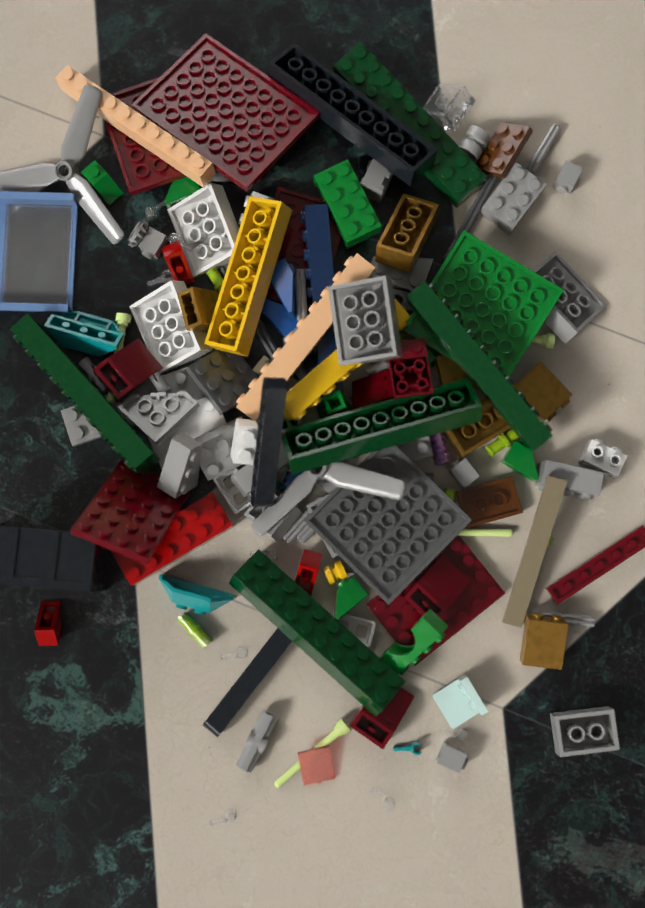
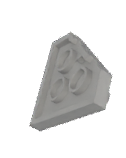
M178 391L171 394L157 392L151 393V395L131 394L118 406V409L156 445H159L200 405L186 391Z

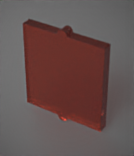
M329 745L319 748L312 747L310 750L297 752L304 786L313 783L321 784L322 781L335 779Z

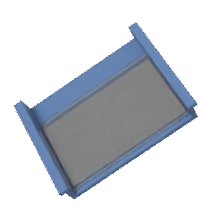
M0 191V311L67 313L73 311L78 202L74 198V193Z

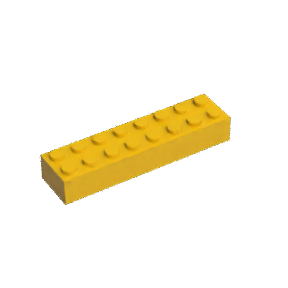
M249 196L204 344L216 350L248 357L292 213V209L282 201Z
M395 299L398 328L400 331L408 324L406 320L411 316ZM336 349L286 393L284 418L288 422L299 420L307 413L305 410L307 407L309 409L314 407L322 400L320 398L321 395L325 396L337 387L334 383L337 382L339 384L351 374L349 372L350 369L353 371L363 363L339 366Z

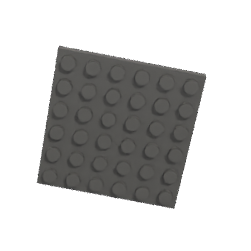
M396 445L371 452L357 467L403 480L406 488L401 500L337 487L304 520L388 605L472 520Z

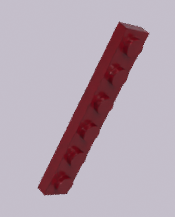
M643 525L639 526L546 587L545 589L556 605L560 604L645 548V527Z

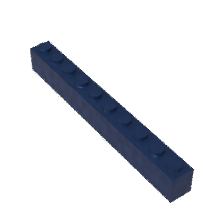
M328 204L305 205L303 210L300 211V222L304 223V230L301 232L302 242H305L306 249H303L304 261H307L305 279L309 280V287H307L306 292L311 305L315 301L318 303L322 298L320 296L322 291L334 283L332 280L334 278ZM333 324L312 350V355H315L316 363H313V369L337 349ZM341 381L339 384L337 382L334 383L337 387L334 388L329 394L337 390H340L342 393H344L343 381Z

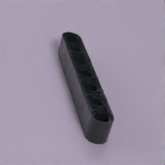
M264 377L262 382L250 495L252 507H272L274 504L287 393V381L284 377Z
M278 628L275 630L204 722L203 726L216 737L222 733L292 642Z

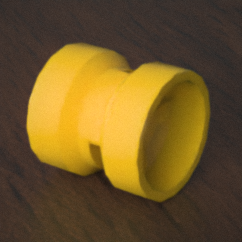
M341 560L336 561L334 566L327 565L323 567L330 585L336 583L338 578L343 580L348 577Z

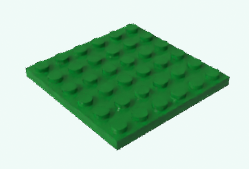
M464 230L431 282L438 291L437 296L439 299L444 298L450 305L449 311L453 315L456 313L461 318L463 328L471 330L476 337L474 341L478 346L482 344L488 351L487 357L491 361L494 359L500 365L501 369L499 371L503 376L508 375L509 377L564 291L562 288ZM413 311L407 321L408 324L402 330L416 339L425 338L427 346L457 363L417 313Z

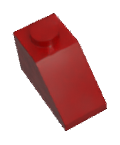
M176 241L162 246L164 258L174 281H184L185 285L194 283L193 275L180 242Z
M304 549L295 582L311 596L323 554Z
M41 601L34 629L39 646L59 645L61 635V601Z

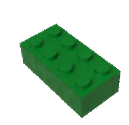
M348 159L313 175V183L323 203L328 204V213L346 249L381 232L382 225Z

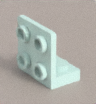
M465 675L432 694L433 699L452 729L478 713L482 716L488 712Z

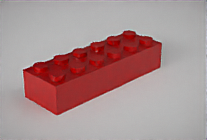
M212 492L178 513L148 564L115 551L112 554L129 584L135 586L233 528L234 525L216 494Z

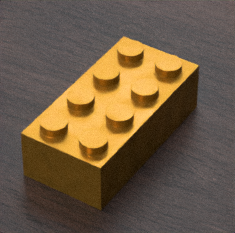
M403 193L376 246L375 261L411 273L435 225L439 204Z
M487 398L480 401L482 404V420L480 422L444 432L460 459L511 428Z

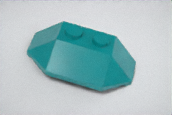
M80 311L63 312L60 314L52 313L44 325V329L63 347L97 357L116 350L124 337V333L114 321Z
M159 574V580L172 603H176V607L187 610V607L195 609V613L206 615V612L210 613L234 600L236 597L234 594Z

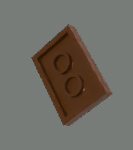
M501 122L476 165L486 175L506 178L533 130L530 126Z
M512 476L456 491L461 510L472 519L466 525V528L523 513Z

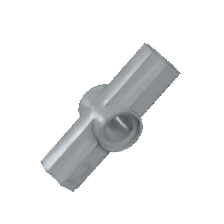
M264 710L262 711L255 728L251 730L247 738L245 748L236 764L240 769L252 772L260 754L263 753L269 741V735L278 717Z

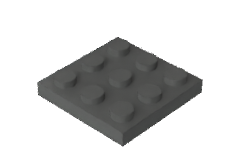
M220 350L210 353L189 365L186 369L220 415L237 406L238 403L236 401L241 394L244 393L246 395L250 390L248 386L252 380L259 378L241 355Z

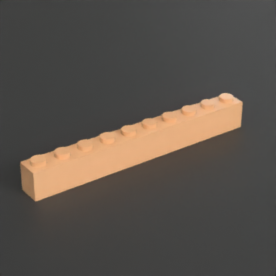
M66 65L55 78L61 90L77 102L85 85H92L100 89L102 96L96 115L203 188L216 175L212 162L70 66Z
M358 253L354 257L350 256L344 264L346 268L343 272L338 271L332 279L334 281L332 286L369 279L375 271V267ZM328 286L320 294L322 296L321 300L318 303L315 301L309 308L310 314L306 318L302 317L297 323L298 329L295 333L290 332L286 337L284 347L282 349L279 347L272 355L274 357L273 361L270 364L267 362L260 371L262 375L258 379L254 378L248 386L250 390L247 394L242 393L236 401L238 403L236 407L252 420L259 418L263 378L284 377L288 382L332 326L333 318Z

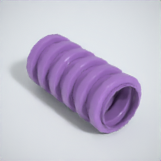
M441 432L429 436L431 448H433L432 452L435 455L433 459H436L435 465L449 463L452 459L448 456L450 452H447L448 446L445 445L447 443L444 441L445 435H442Z

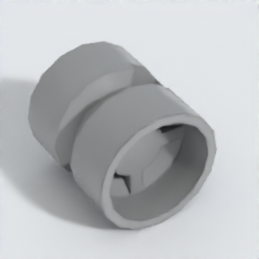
M472 125L465 134L466 139H462L458 146L473 162H477L483 152L482 149L486 148L491 137L484 129Z

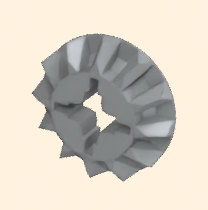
M142 220V222L139 221L128 238V241H130L129 246L133 248L140 243L148 228V221Z

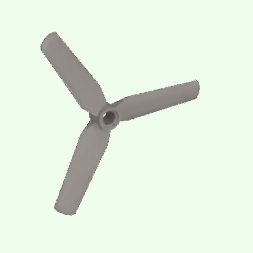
M85 85L61 146V161L57 164L41 163L0 172V191L43 187L59 180L66 181L70 192L75 194L74 198L110 242L117 244L124 237V232L88 181L79 175L77 167L85 156L102 96V91L97 87ZM65 167H68L69 173L67 176L64 173Z
M316 405L310 409L308 407L305 409L307 413L298 420V425L320 419ZM344 462L325 465L319 473H316L317 468L307 470L297 476L274 500L273 506L267 507L252 523L251 527L256 535L263 536L312 491L318 480H328L340 488L395 500L403 498L406 488L405 482Z

